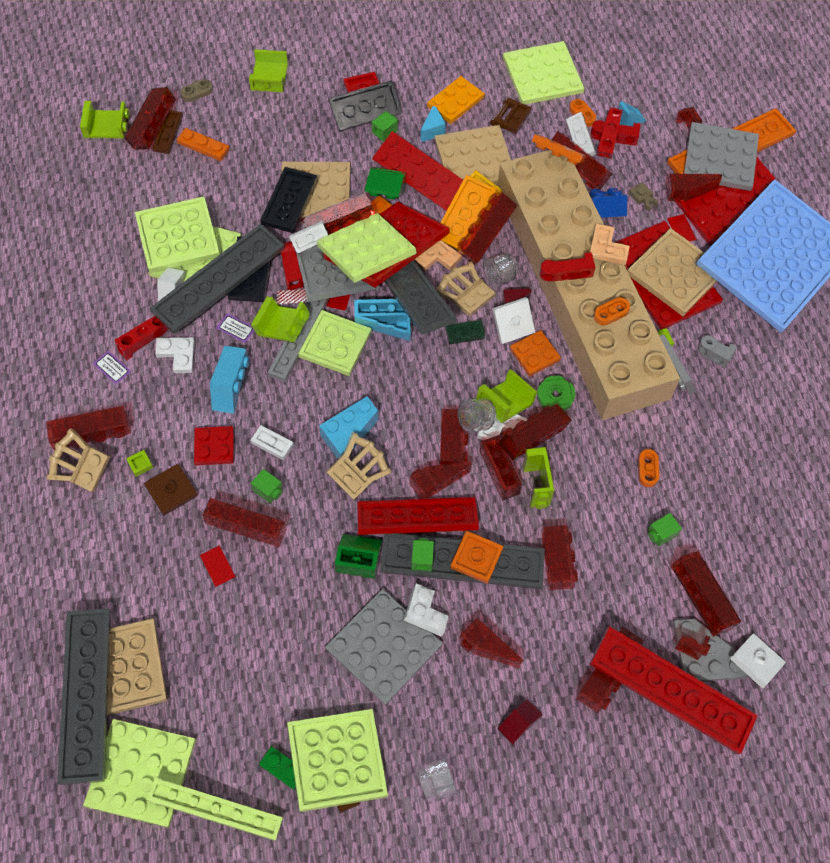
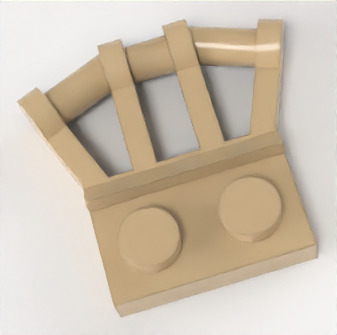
M472 261L467 262V265L451 269L449 274L442 276V281L435 288L442 298L454 302L469 317L493 299L496 294L483 282V279L479 278ZM469 271L474 283H471L462 273ZM457 278L467 288L463 291L452 280ZM448 285L458 296L446 292V286Z
M70 428L67 431V435L58 443L56 442L54 446L56 449L48 459L50 460L49 475H47L46 479L70 481L94 492L111 456L89 446L74 429ZM74 439L83 449V452H77L67 447V445ZM63 451L79 459L76 466L60 458ZM58 464L73 471L72 476L57 475Z
M352 432L344 453L326 473L354 500L372 481L388 475L392 471L386 464L383 457L384 453L381 450L378 451L371 440L368 441L359 437L357 433ZM354 444L362 446L363 448L350 460L349 456ZM369 451L373 457L360 470L356 464ZM378 462L381 471L367 477L365 474Z

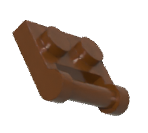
M507 97L504 99L503 105L496 116L490 120V124L492 126L500 125V128L517 134L531 113L532 107ZM508 108H512L505 120H503L502 117Z

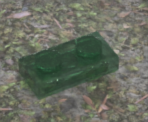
M481 320L452 324L445 327L449 345L485 339Z

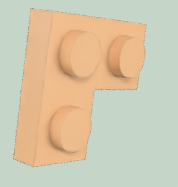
M596 223L590 249L593 258L626 265L630 246L611 242L614 227Z
M440 240L415 258L414 262L424 271L436 261L451 270L462 260V255Z

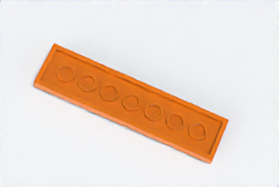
M777 108L732 128L734 130L759 134L757 153L796 133V129ZM687 150L667 160V164L685 186L694 182L693 180L683 179Z

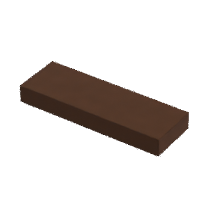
M166 110L152 147L153 152L170 154L183 118V112Z

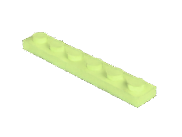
M154 778L147 797L149 802L276 841L283 819L270 813L158 778Z

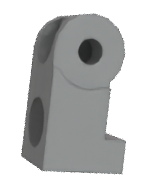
M711 335L704 336L698 347L700 354L723 368L728 365L737 349L733 344L727 347Z

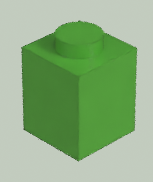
M387 111L372 121V133L383 142L392 131L394 133L398 131L397 118Z
M264 469L251 482L252 491L270 504L283 493L282 482Z
M669 513L650 525L648 536L653 543L656 542L660 547L677 537L682 528L672 514Z
M426 538L413 540L412 570L432 571L434 541Z

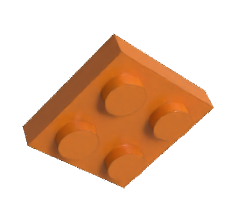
M541 330L510 345L511 352L529 377L561 360L560 355Z
M466 531L450 568L488 584L504 546Z

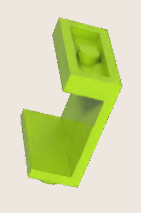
M254 49L255 66L253 74L249 76L250 89L283 92L288 67L287 51Z
M84 101L80 123L83 137L124 138L125 132L128 131L127 119L130 118L129 108H126L125 101H121L120 110H94L91 101Z
M267 296L251 326L258 336L295 343L305 322L309 318L310 312L304 302H300L296 309L280 307L273 297Z
M510 369L508 370L506 380L496 387L490 389L485 384L480 386L476 401L498 421L503 423L532 406L537 391Z
M546 447L526 449L522 465L523 471H539L542 488L534 489L530 508L544 509L550 506L554 493Z

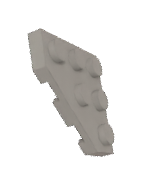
M675 620L673 622L681 669L701 682L744 679L748 677L730 659L736 650L697 620Z

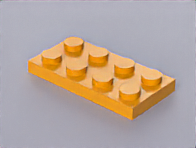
M466 175L440 222L449 227V234L441 240L447 245L465 253L498 190Z

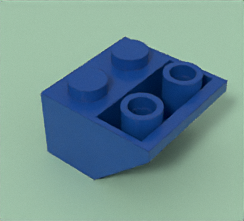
M608 188L607 191L591 189L588 192L601 218L627 216V195L622 190Z

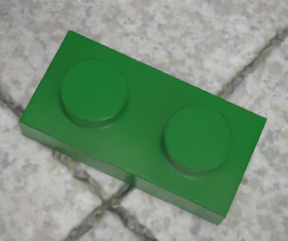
M271 746L258 765L295 791L296 784L292 760Z

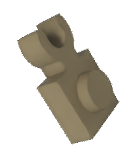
M643 182L629 190L628 194L639 205L644 203L647 211H651L652 206L650 204L658 207V200L652 198L654 193Z

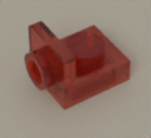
M690 107L680 110L675 122L677 124L686 122V126L690 128L692 122L702 124L703 121L695 108Z
M682 635L675 649L698 661L702 655H707L711 647L708 644L710 637L706 635L701 644H699L694 638Z

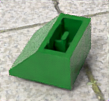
M372 167L369 171L364 192H369L370 196L377 197L379 194L386 195V198L395 200L396 197L399 198L404 193L407 172Z
M343 534L336 554L335 572L375 579L382 540Z

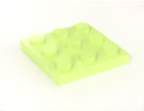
M321 310L298 353L299 358L350 376L372 333V328Z

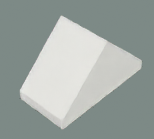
M167 268L158 279V301L183 283L185 271Z

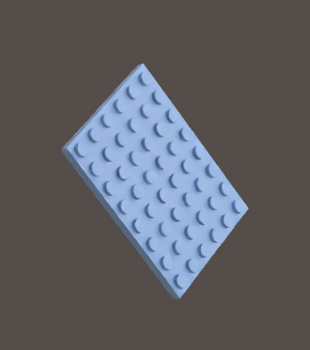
M774 179L704 253L696 264L782 333L830 277V222Z

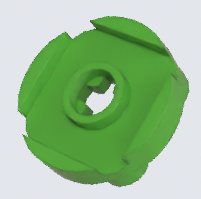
M550 376L544 379L537 391V399L542 408L551 412H562L571 408L575 398L573 384L571 382L568 383L561 376ZM554 391H557L561 395L554 397L552 394Z

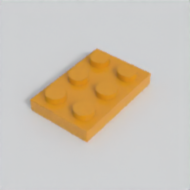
M460 76L429 100L427 107L431 109L432 106H435L442 118L449 124H452L485 97V93Z

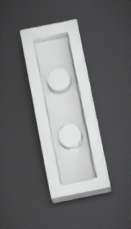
M582 112L567 118L566 121L576 151L586 155L585 159L596 155L597 153Z

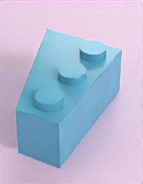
M396 299L354 300L356 323L372 328L373 331L410 341V318Z
M224 346L210 381L212 410L227 413L235 412L242 380L245 377V368H248L250 358L247 357L246 349Z
M365 397L319 425L320 436L335 456L339 458L344 453L352 432L357 433L359 437L363 438L378 421V409L368 397Z

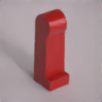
M610 107L597 156L612 159L622 115L621 109Z
M597 120L593 122L590 132L593 139L601 140L605 125L604 121ZM634 123L633 126L619 125L615 143L637 146L641 123Z
M292 242L283 243L285 249L281 252L287 290L304 288ZM299 281L297 284H294V285L289 283V282Z
M592 252L584 253L583 258L556 262L545 260L541 264L539 276L543 281L547 282L591 278L596 268Z
M154 316L115 339L116 348L127 361L133 357L132 354L155 338L165 334L168 328Z

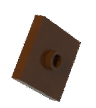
M179 464L172 466L144 483L163 516L198 496Z

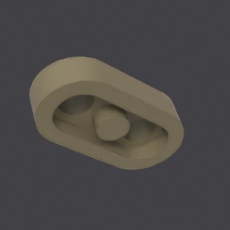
M202 79L186 85L180 91L181 97L186 102H192L212 93V83L207 79Z

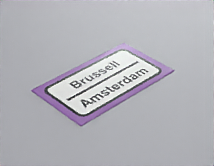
M228 313L216 327L244 343L254 332L251 325Z
M109 351L93 363L115 384L119 383L131 372Z

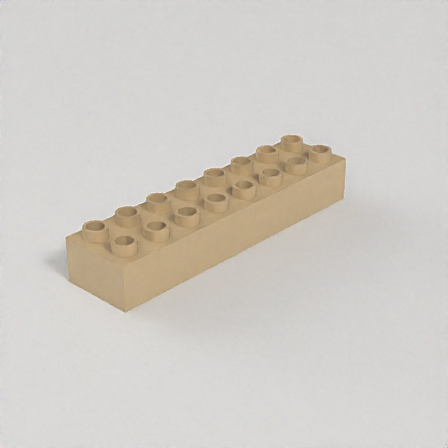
M552 150L501 162L497 186L502 189L500 194L501 200L601 420L671 400L680 376L624 265L594 259L596 268L591 278L547 282L543 281L539 276L541 264L545 260L556 262L583 258L584 253L590 252L596 223L604 225L575 165L568 162V158L563 155L558 157L551 154ZM619 297L625 298L630 303L629 312L625 317L608 325H599L595 322L594 313L598 306Z

